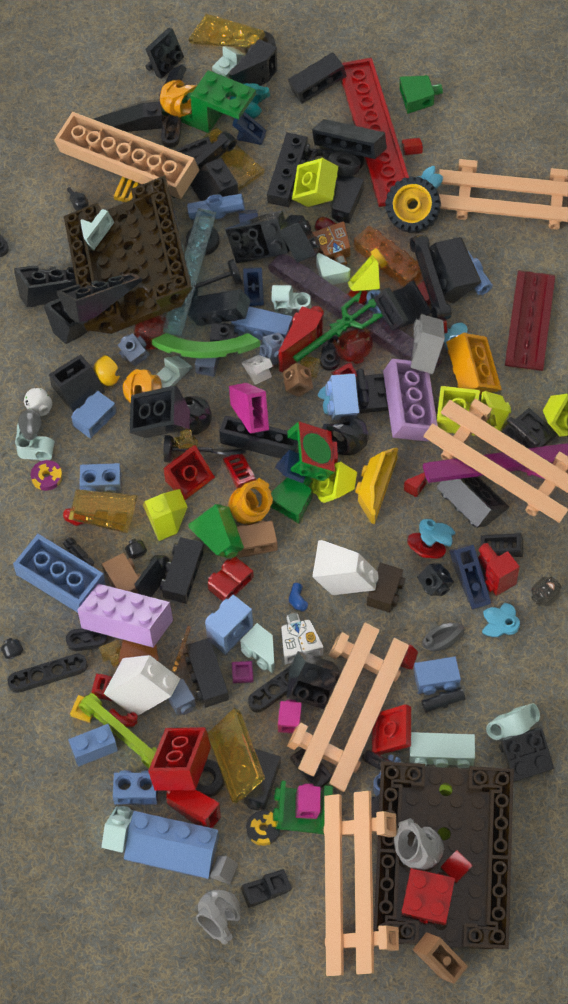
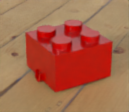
M411 868L402 916L419 919V922L425 924L432 922L446 926L455 878Z

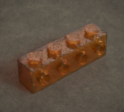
M369 225L354 238V250L366 259L372 255L371 251L375 248L380 251L387 261V265L382 268L378 263L379 269L404 287L412 280L417 284L423 279L418 261L410 257L405 250L397 247L392 240L385 238L379 230L373 229Z

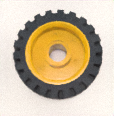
M411 176L397 181L390 188V192L387 193V199L385 200V208L390 221L398 229L409 233H420L423 230L426 231L428 227H432L441 211L439 193L429 181L421 177ZM417 201L418 206L415 209H410V202Z

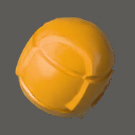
M172 80L164 84L160 93V104L163 110L177 117L191 114V99L185 104L182 103V100L188 93H192L196 86H185L181 80Z
M145 369L133 370L123 383V393L129 403H131V395L162 388L160 377L152 375L149 370Z
M258 478L256 481L244 484L242 488H237L232 493L228 501V507L234 520L241 524L252 525L261 521L266 516L273 501L269 483ZM251 489H255L260 492L262 496V504L260 507L258 506L259 501L255 493Z

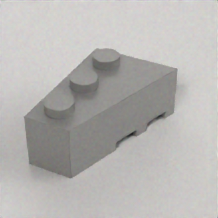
M421 314L420 319L415 320L413 327L414 345L410 368L433 374L445 339L443 320Z

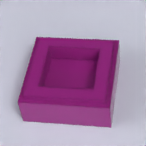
M252 661L232 662L233 684L254 682Z

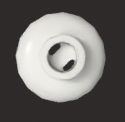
M42 388L30 389L24 397L25 407L27 409H34L40 416L47 415L52 408V399Z

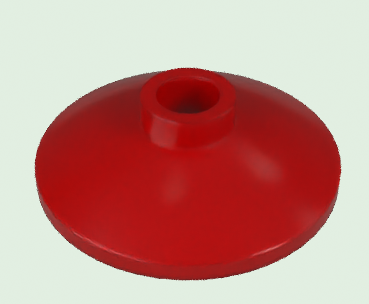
M412 533L408 536L407 543L409 547L423 558L438 559L442 558L446 553L444 544L435 542L432 546H428L421 539V533Z

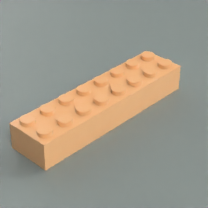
M75 112L71 113L54 139L61 153L140 184L165 175L170 195L182 199L199 171L193 157Z

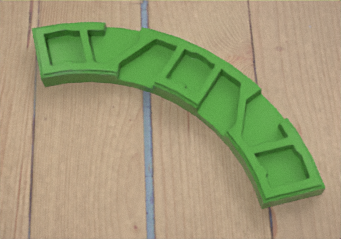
M165 333L152 339V345L167 353H181L183 357L218 358L226 357L228 353L238 351V354L258 348L260 340L247 333L228 340L198 342L181 339Z

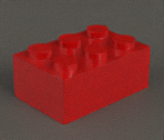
M206 727L165 728L148 770L154 791L196 790L211 749Z

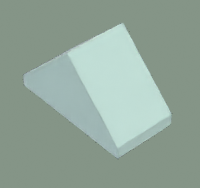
M320 253L317 254V269L322 287L350 280V268Z

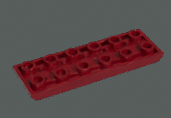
M518 270L505 366L543 371L555 275Z

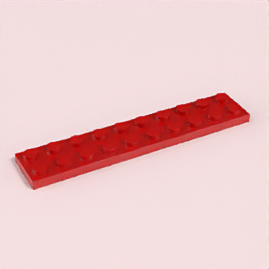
M372 58L344 62L342 64L344 65L347 77L343 78L341 82L354 126L385 132L387 149L376 159L364 157L378 206L383 207L386 206L385 200L387 199V193L390 192V188L397 181H401L405 177L409 178Z

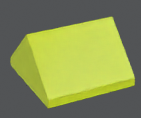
M373 255L367 259L347 282L352 291L380 289L378 261Z

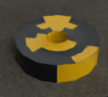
M262 810L255 812L249 817L246 825L247 836L257 845H270L280 836L281 829H276V821H273V813L270 811ZM260 826H267V830H260Z

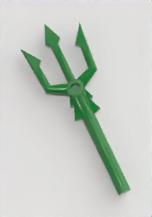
M362 290L341 307L343 318L336 320V323L329 324L330 330L293 356L294 360L299 362L333 336L337 335L340 337L343 331L346 332L350 327L364 329L382 318L383 315L381 313L373 314V318L363 324L354 321L355 318L369 308L376 307L377 304L374 299H370L367 305L353 315H349L346 309L355 301L359 302Z

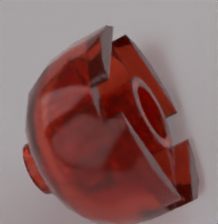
M163 315L138 323L134 327V335L137 338L139 336L143 338L147 344L145 346L146 350H159L152 345V339L165 333L172 335L170 322Z
M358 329L345 332L338 337L339 341H333L336 352L342 360L354 362V364L365 360L364 358L370 354L373 348L372 337L368 329H363L364 332H358Z

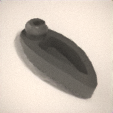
M26 409L20 414L18 419L19 429L25 439L33 440L40 432L41 416L34 409Z
M458 623L438 626L424 637L422 646L430 651L444 650L464 635V626Z

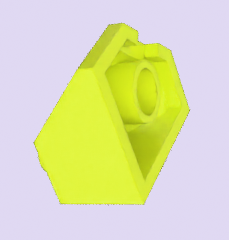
M484 391L482 392L481 402L492 409L486 423L502 431L507 425L506 422L509 419V414H511V407L508 402H505L503 396Z
M568 394L552 395L546 403L543 413L548 424L560 437L568 436Z
M342 462L335 463V473L325 481H318L312 478L313 482L310 488L321 502H329L355 489L357 472Z
M180 489L160 494L143 503L158 541L178 533L188 508Z

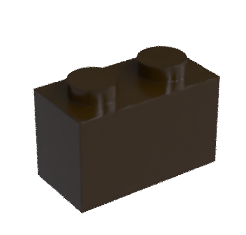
M380 562L377 569L378 581L376 582V589L369 591L367 606L390 613L392 606L396 607L398 604V590H402L406 578L403 577L404 569Z

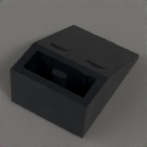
M258 39L255 44L250 46L247 54L241 57L238 65L231 69L229 78L242 84L253 83L261 86L268 83L277 72V47Z
M283 210L264 214L225 229L236 264L289 253L290 249L279 231L285 222Z

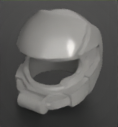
M411 818L399 822L397 835L394 837L395 851L403 864L417 870H428L434 867L440 861L444 851L440 835L430 827L420 828ZM411 831L416 835L412 847L408 845L407 836Z
M211 890L200 899L196 920L213 939H218L222 944L226 945L232 939V934L227 927V920H240V902L229 891Z

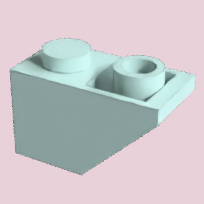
M256 623L240 640L241 651L248 658L253 657L261 669H267L272 673L275 670L273 635Z
M126 806L115 807L105 823L101 848L123 853L126 847L129 825L135 810H131Z

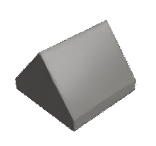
M218 856L210 878L231 884L238 863L228 856Z

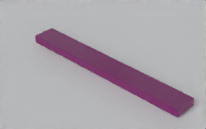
M568 443L529 448V450L553 464L559 452L568 456ZM503 452L483 455L509 472L529 469ZM457 458L427 462L422 466L428 483L483 476V474Z

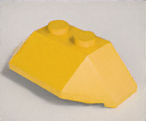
M398 448L383 451L370 458L368 465H364L361 477H363V480L358 482L355 493L358 494V502L372 524L376 522L398 459Z

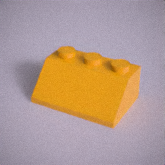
M462 333L446 342L458 388L480 390L479 395H482L484 391L492 393L502 390L487 337Z

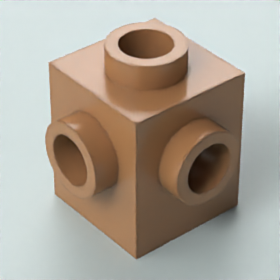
M295 363L283 371L286 392L300 397L313 389L310 368Z

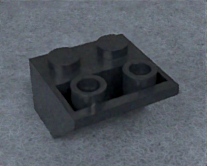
M81 354L49 374L51 387L72 412L83 406L87 398L94 395L97 391L102 394L105 393L93 368Z
M298 651L289 668L287 698L325 709L341 675V671L334 662Z

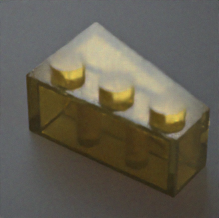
M76 489L68 519L127 533L133 518L138 495Z

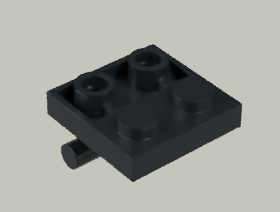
M167 28L145 49L150 59V62L145 65L148 71L154 69L156 76L161 79L184 58L172 28Z
M357 369V376L355 378L359 413L388 411L384 374L365 375L364 369Z
M530 408L516 419L510 417L506 422L508 426L501 431L528 449L546 446L557 436L553 428Z
M542 727L500 740L499 749L501 753L504 752L508 768L514 769V782L554 769Z

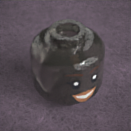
M552 576L541 577L531 587L533 594L531 599L538 606L541 604L546 607L551 606L561 596L560 589L562 587Z

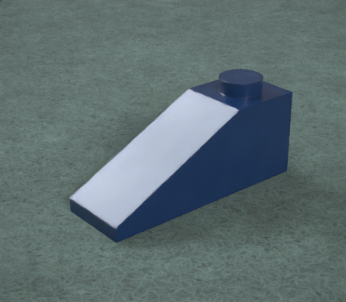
M465 545L449 550L454 569L471 609L491 604L474 545Z

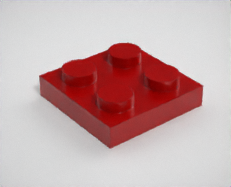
M405 704L381 711L372 728V752L383 755L411 747V706Z

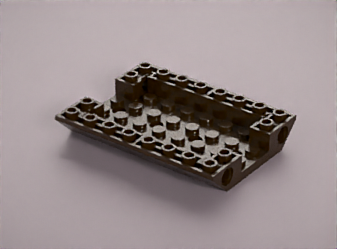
M165 175L132 188L133 200L106 210L112 217L114 224L94 251L90 249L84 239L80 220L92 223L102 210L98 203L63 216L76 285L80 284L81 288L91 286L92 281L108 282V279L111 277L129 273H138V276L142 277V282L97 317L89 319L88 322L84 323L86 330L113 334L182 307L191 292L192 285ZM145 301L144 305L138 306L141 302Z
M381 761L379 812L385 811L396 814V832L399 828V822L410 818L420 828L430 827L437 833L440 829L446 828L450 832V838L442 840L444 851L440 861L434 867L421 871L447 874L441 866L456 850L473 866L457 883H454L447 917V927L444 930H438L432 922L425 924L419 922V919L402 916L411 868L403 864L397 855L394 837L378 835L373 932L379 931V926L398 927L399 944L417 945L427 932L440 937L449 947L509 949L514 769L469 766V769L425 767V764ZM447 784L451 787L452 793L449 796L441 795L439 788L442 785ZM413 831L407 835L410 847H412L416 836Z

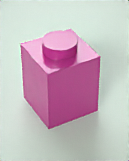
M295 700L280 701L278 732L293 734L294 729L301 722L302 703H298Z
M313 784L299 785L295 798V818L317 819L320 813V787H316Z

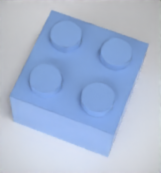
M355 374L332 375L327 384H325L326 396H330L329 404H327L328 415L332 416V420H340L341 417L357 416L359 407Z
M235 595L225 599L215 613H211L205 621L206 635L210 639L211 644L226 655L253 627L252 609Z

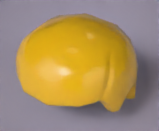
M103 355L95 362L93 370L102 385L113 386L120 378L119 375H115L118 366L110 357Z

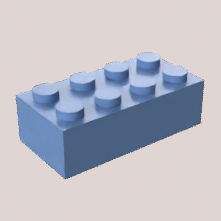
M39 534L34 537L13 563L17 576L77 613L78 608L97 584L106 585L102 572Z

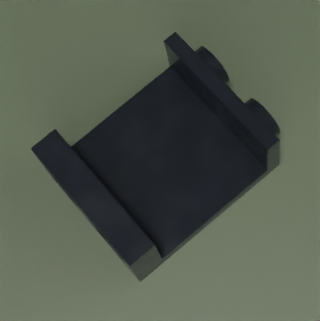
M414 280L398 290L392 291L390 287L386 288L373 298L392 331L414 324L416 319H420L421 314L428 316L432 313Z

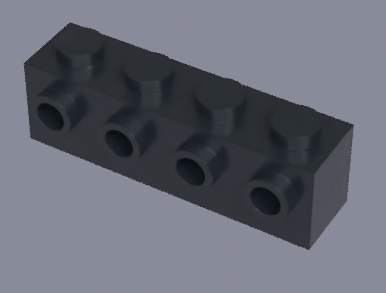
M323 119L312 129L314 145L372 159H376L387 149L385 132Z
M286 132L267 192L268 203L289 208L291 201L294 202L292 195L297 165L306 163L304 158L305 155H309L311 147L308 144L307 136Z
M227 415L224 417L219 431L221 444L280 459L289 450L299 453L298 441L288 438L287 430L269 426V430L249 433L239 418Z

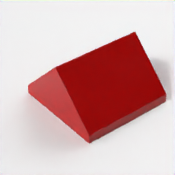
M196 445L190 447L163 468L165 482L173 490L180 489L184 500L215 478Z

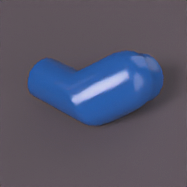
M293 583L289 602L294 609L303 612L308 607V603L300 595L303 586L299 583Z

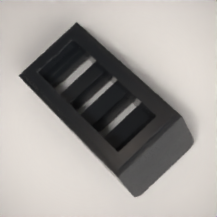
M521 533L481 535V546L491 541V548L497 556L508 551L512 557H523V537ZM496 542H500L499 549H496ZM504 542H508V548H504Z

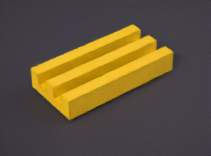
M122 176L114 194V200L122 202L133 200L132 191L129 197L126 198L133 180L128 179L120 197L127 178ZM135 182L133 188L139 186L140 183Z

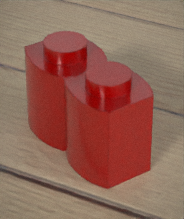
M236 556L231 560L227 559L222 565V570L217 573L214 572L208 578V590L221 601L229 599L232 595L236 596L254 578V571Z

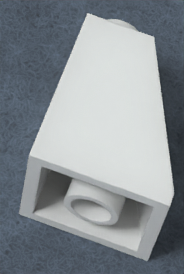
M323 540L318 541L313 578L331 595L374 591L376 589L378 572L359 553Z
M150 655L123 658L104 694L129 713L135 712L137 715H140L170 698L180 678Z

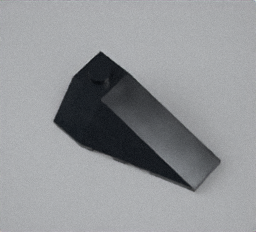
M160 99L140 101L93 118V120L125 132L162 129L163 126Z
M38 266L14 268L19 295L26 307L45 305L59 298L57 291L76 285L73 267H68L66 270L56 269V266H50V269H39Z
M129 273L111 277L108 279V282L92 281L91 286L82 288L80 284L57 291V295L71 319L78 323H86L89 319L97 317L141 283L142 277Z
M59 298L44 305L53 333L65 344L80 338L88 332L84 327V323H78L69 317Z

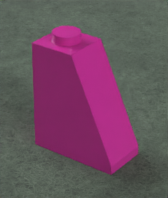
M249 383L229 386L230 405L249 433L269 430L266 391Z

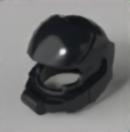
M199 396L185 397L184 400L190 409V429L178 432L185 435H196L209 427L212 420V412L204 398Z
M356 416L341 417L339 423L324 424L322 429L331 431L332 442H337V452L341 455L350 456L360 452L365 448L369 439L365 422ZM333 431L341 433L344 441H339L334 437Z

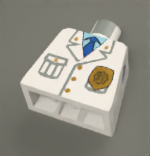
M297 613L289 614L286 617L288 625L281 627L285 665L293 662L298 651L316 657L322 656L323 645L311 621H300Z

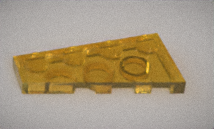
M205 14L188 40L191 44L250 48L258 39L262 40L265 33L264 30Z
M216 127L203 136V138L209 136L213 144L217 141L222 131ZM238 145L232 151H226L219 157L223 159L238 183V192L264 174V169Z

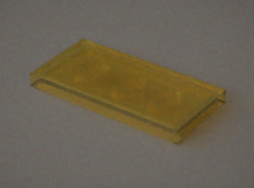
M234 708L207 734L231 801L238 803L265 779L241 712L239 709Z

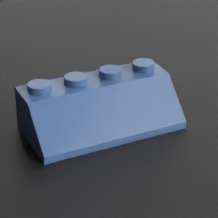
M134 811L128 829L124 860L209 879L219 841V832L217 829Z

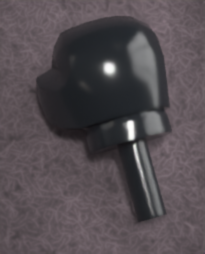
M71 187L67 188L71 195L70 201L76 211L89 206L88 199L84 193L74 192Z

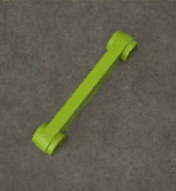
M92 693L86 695L78 705L79 708L87 716L91 717L93 715L103 725L109 724L111 732L142 758V763L149 769L157 749L155 747L152 749L103 708L102 702L97 696Z

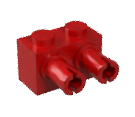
M489 543L483 544L478 550L481 554L478 560L486 571L485 584L489 592L493 591L498 596L517 584L520 566L508 551L497 556Z

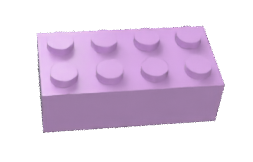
M391 359L383 370L392 437L429 442L423 436L432 423L437 426L430 375L427 372L410 368L411 361Z
M97 584L77 610L81 628L149 647L155 646L173 621L170 602L102 584Z

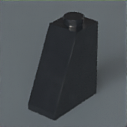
M337 175L333 201H330L332 219H335L337 222L344 221L345 223H350L364 190V179L354 176Z
M240 744L238 750L244 804H247V807L252 810H265L281 765V757Z

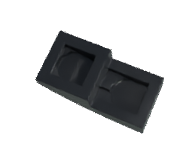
M284 869L266 874L262 879L241 886V891L248 908L292 890Z

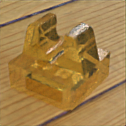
M191 429L180 431V437H174V445L179 449L190 448L193 445H196L198 448V439L192 436Z
M119 640L99 647L103 662L110 660L112 667L119 665L118 656L121 651Z

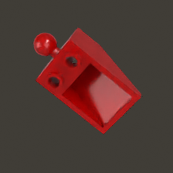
M302 306L299 313L296 312L294 314L293 324L279 349L280 372L297 363L293 356L323 335L324 310L320 306H313L310 309Z

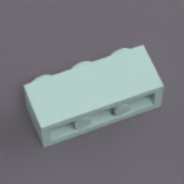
M411 732L409 763L425 764V766L431 764L441 768L448 767V765H457L458 768L474 766L475 734Z

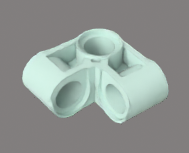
M292 285L272 286V302L274 303L275 313L294 316L296 312L299 313L302 306L309 309L312 307L309 294L304 292L293 293Z
M17 425L15 443L18 456L22 459L51 460L55 441L43 436L27 440L23 437L19 425Z
M532 703L514 708L509 713L497 716L486 727L488 736L494 740H499L527 732L540 720L539 709Z

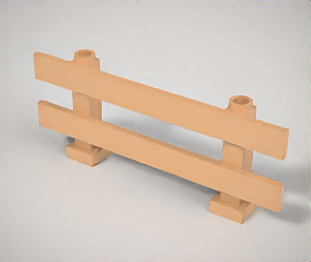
M459 159L458 171L442 169L439 171V174L443 176L441 184L460 186L459 196L439 194L441 200L440 209L456 210V218L459 220H466L468 212L549 220V228L556 230L560 228L561 221L568 222V207H562L563 196L568 197V170L551 168L549 180L476 173L478 161ZM471 187L551 195V205L470 197Z
M474 399L469 411L449 400L441 414L460 425L455 435H450L432 423L423 436L443 449L442 459L449 460L456 457L527 502L528 506L525 510L528 514L536 516L541 511L560 523L568 509L551 499L550 495L556 487L568 493V456L559 452L553 464L486 423L492 409L479 400ZM472 433L543 477L545 481L537 490L466 445V441Z
M366 622L363 624L355 644L348 642L349 635L343 632L334 642L328 656L334 659L342 656L347 661L314 734L306 732L308 726L300 723L294 729L287 747L293 750L298 746L306 750L298 769L311 776L315 775L321 759L336 765L328 785L342 792H345L352 774L356 773L360 767L361 762L358 760L391 685L400 676L401 671L398 669L409 647L408 644L393 638L384 660L371 654L370 650L379 633V629ZM365 668L377 676L344 750H341L329 744V741L361 670Z
M371 791L354 792V820L342 821V795L324 796L326 976L344 975L343 949L356 948V974H374V947H379L380 950L399 951L398 927L379 926V931L373 932L372 834L377 833V835L395 837L397 835L396 814L382 811L377 812L376 818H372ZM354 836L356 933L343 934L342 837Z

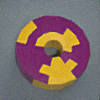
M51 460L38 462L33 466L30 473L33 485L44 491L53 490L58 487L63 477L61 467Z

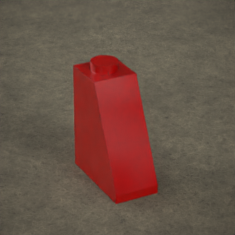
M169 790L166 793L167 804L195 825L213 828L221 819L219 803L197 790Z

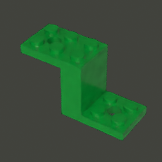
M208 70L194 91L188 93L183 98V104L191 99L192 113L180 117L181 122L209 134L223 113L239 120L255 97L256 89ZM229 96L236 97L235 99L231 100L227 99V97ZM162 109V114H163V115H165V116L170 115V114L166 113L165 110Z

